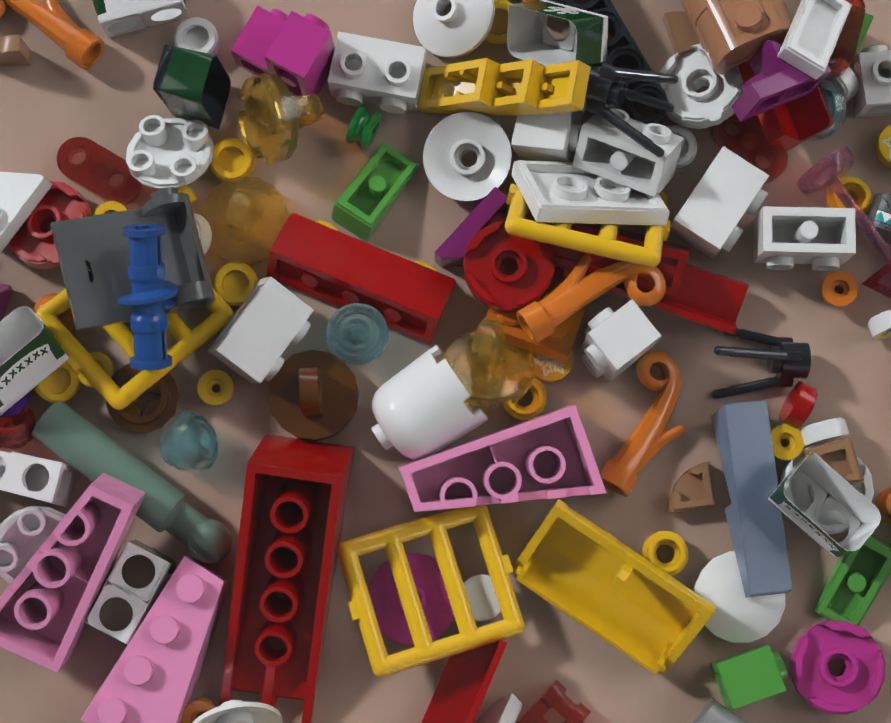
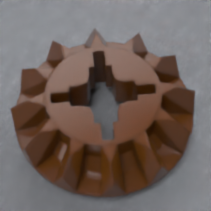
M129 363L120 368L113 375L112 380L121 388L141 370L131 368ZM167 373L147 390L152 394L161 396V398L147 402L144 416H142L140 406L136 402L130 403L122 410H116L106 401V406L112 419L120 427L135 433L145 434L162 429L170 418L175 416V410L180 398L175 379L170 373Z

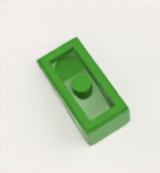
M383 142L335 202L332 220L363 241L368 242L416 174L420 165Z
M871 534L861 548L840 556L813 611L829 620L848 621L859 626L891 571V543Z

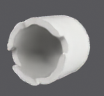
M437 344L385 382L375 392L372 400V411L378 424L371 428L374 435L385 450H389L394 446L403 456L412 460H419L437 453L488 420L487 415L480 408L473 412L472 409L479 403L455 368L452 369L446 359L439 362L440 359L445 357V354Z

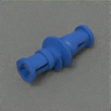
M135 224L123 227V236L128 237L129 264L127 265L128 279L131 282V294L117 298V304L132 307L130 325L134 337V356L130 358V367L137 370H158L172 365V356L167 355L166 329H168V318L165 310L175 306V302L170 300V298L177 295L178 287L175 283L164 280L165 263L162 262L161 236L166 234L165 226L160 224Z

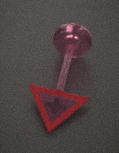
M847 146L842 147L810 168L798 179L796 185L806 196L815 195L830 186L846 208H855V221L887 262L886 265L864 281L862 285L891 298V248L839 180L852 168L855 162L850 149Z

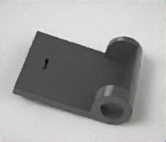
M175 187L163 188L151 193L152 199L139 209L51 222L50 227L76 331L130 321L132 307L117 304V298L131 294V282L128 279L127 265L129 264L128 237L123 236V227L129 225L160 224L165 226L166 234L161 236L162 262L165 263L164 280L171 281L178 287L177 295L170 298V300L175 302V306L165 310L166 314L197 309L209 305L216 300L188 194L178 193V189ZM86 264H88V266H89V270H90L92 282L90 281V277H89V273H88V269H87V267H86Z

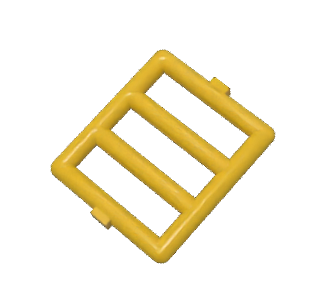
M511 184L506 202L510 207L505 221V230L510 235L650 268L656 267L660 263L663 241L667 242L670 232L671 221L667 220L666 226L646 225L643 247L617 241L619 224H600L599 234L596 236L571 230L572 223H553V225L528 220L526 219L528 206L515 184ZM661 191L659 196L667 207L668 196L665 192Z
M66 288L40 307L35 314L44 322L67 354L69 359L66 363L76 375L82 372L112 408L122 410L222 330L234 316V311L213 289L216 300L205 306L212 314L193 330H190L176 313L167 314L168 329L166 330L177 341L167 350V355L172 356V365L158 370H141L121 388L58 319L61 314L70 308ZM124 323L102 326L123 351L132 358L134 356V337Z
M486 505L453 508L344 540L337 546L338 557L352 600L347 603L352 622L358 621L372 671L378 677L388 676L500 641V639L504 640L517 636L524 631V620L509 574H512L514 570L509 555H502ZM471 522L474 524L504 619L478 628L447 529ZM427 535L430 537L459 630V634L432 641L403 546L404 542ZM385 548L415 646L391 655H387L358 558L360 555Z

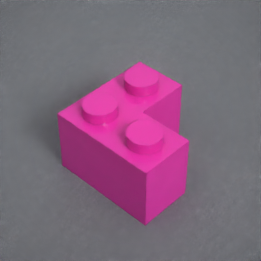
M257 5L230 51L236 65L312 106L329 77L335 47L332 32L329 31L330 27L317 16L307 13L303 17L294 11H291L288 16L278 9L273 8L269 12Z

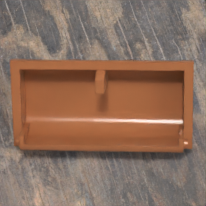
M680 0L704 53L716 74H725L731 68L750 61L767 40L783 44L793 21L783 0Z

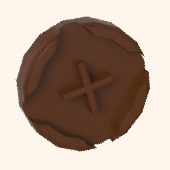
M308 350L294 354L284 361L281 369L270 380L268 400L272 415L285 431L299 439L320 441L336 436L348 426L357 412L359 390L355 375L343 360L329 352Z

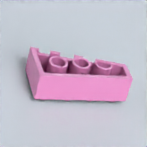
M568 405L446 448L425 458L398 466L414 512L607 493L576 405Z
M102 473L89 485L43 545L27 562L23 570L0 596V647L56 673L62 669L76 648L86 626L85 621L101 593L146 492L105 473Z
M184 556L80 720L85 723H182L184 709L190 703L196 682L199 680L204 665L203 661L210 640L213 638L231 582L193 558Z

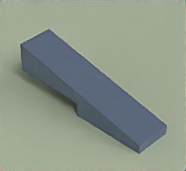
M767 400L724 404L711 416L731 499V504L725 508V513L745 597L788 593L793 589L782 511L768 500L778 487Z

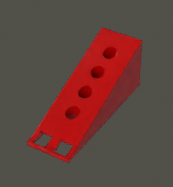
M265 434L248 460L219 706L231 700L232 690L259 694L258 702L271 705L274 708L277 707L278 697L304 701L302 723H312L338 557L337 546L341 538L355 447ZM274 592H283L287 594L291 600H281L275 595ZM268 636L279 637L285 642L286 648L274 650L267 645L265 638Z

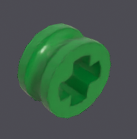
M360 105L349 125L346 142L353 144L354 141H358L361 143L362 149L368 150L379 129L382 113L376 111L374 114H369L367 107Z

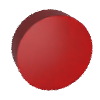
M799 381L786 397L779 414V421L794 428L801 427L814 408L817 400V390Z

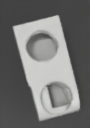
M0 451V490L64 507L68 506L76 469L62 462L12 451L11 453Z

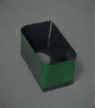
M165 45L153 83L154 91L173 116L191 121L200 120L209 127L219 129L231 87V79L217 55Z

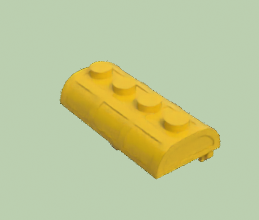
M558 499L512 566L515 570L514 573L517 575L515 580L653 675H656L658 672L666 674L712 617L717 606L667 574L665 570L654 565L617 540L618 538L604 531L570 508L568 504Z

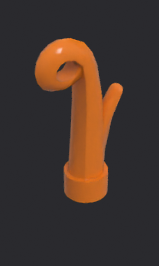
M0 0V18L5 12L6 7H11L63 49L65 56L82 69H89L100 58L104 50V41L88 29H82L76 24L57 0H44L45 4L39 0Z
M585 254L558 287L539 302L534 301L518 310L516 316L526 336L532 343L536 344L553 334L554 328L623 281L627 295L639 306L656 304L663 298L666 291V281L663 274L657 267L650 268L621 261L585 276L591 263V256ZM637 277L646 278L650 282L652 288L650 292L646 293L638 289Z
M662 351L647 352L638 360L636 366V376L640 383L648 389L659 392V394L612 460L607 459L599 472L604 486L624 497H628L639 479L638 474L647 462L669 442L685 432L683 425H676L663 431L679 397L681 375L674 359ZM652 364L658 365L663 370V380H657L651 376L650 367Z

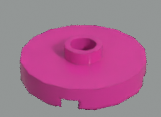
M414 552L406 553L417 591L422 597L421 605L433 641L446 632L455 617L437 560L430 555ZM386 561L379 566L368 587L381 633L392 641L414 646L389 561Z
M826 620L810 626L797 639L790 654V676L796 691L809 705L828 714L848 715L863 708L866 704H870L878 696L885 680V659L877 642L866 629L848 621ZM834 658H839L843 664V669L838 675H832L828 669L829 662Z

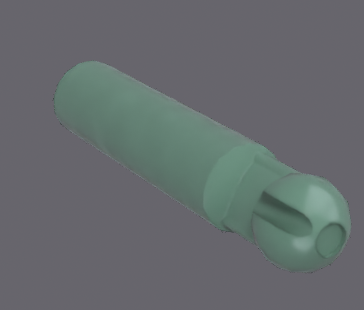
M62 401L55 402L38 420L32 431V437L90 481L94 482L102 473H105L146 492L136 516L159 533L166 530L187 546L188 552L194 560L204 565L215 564L222 561L230 552L232 538L230 531L223 523L214 519H207L187 504V496L65 403Z

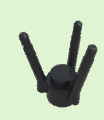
M603 63L601 68L594 66L590 70L585 101L589 103L587 111L601 116L657 157H662L664 150L609 109L612 107L620 108L625 99H629L653 108L672 112L675 108L672 103L629 89L628 82L622 79L676 84L678 76L660 72L617 68Z
M737 328L735 334L724 331L723 333L739 339L769 345V349L716 346L714 348L716 355L767 360L768 372L776 373L775 377L714 390L712 392L714 399L773 387H793L794 378L806 379L810 372L811 350L809 344L793 342L792 337H775Z

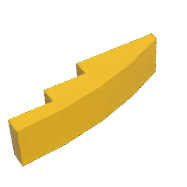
M482 58L425 68L417 110L422 113L451 115L460 112H476L486 116L541 115L583 111L591 67L580 60L544 66L534 59L498 64L489 58Z

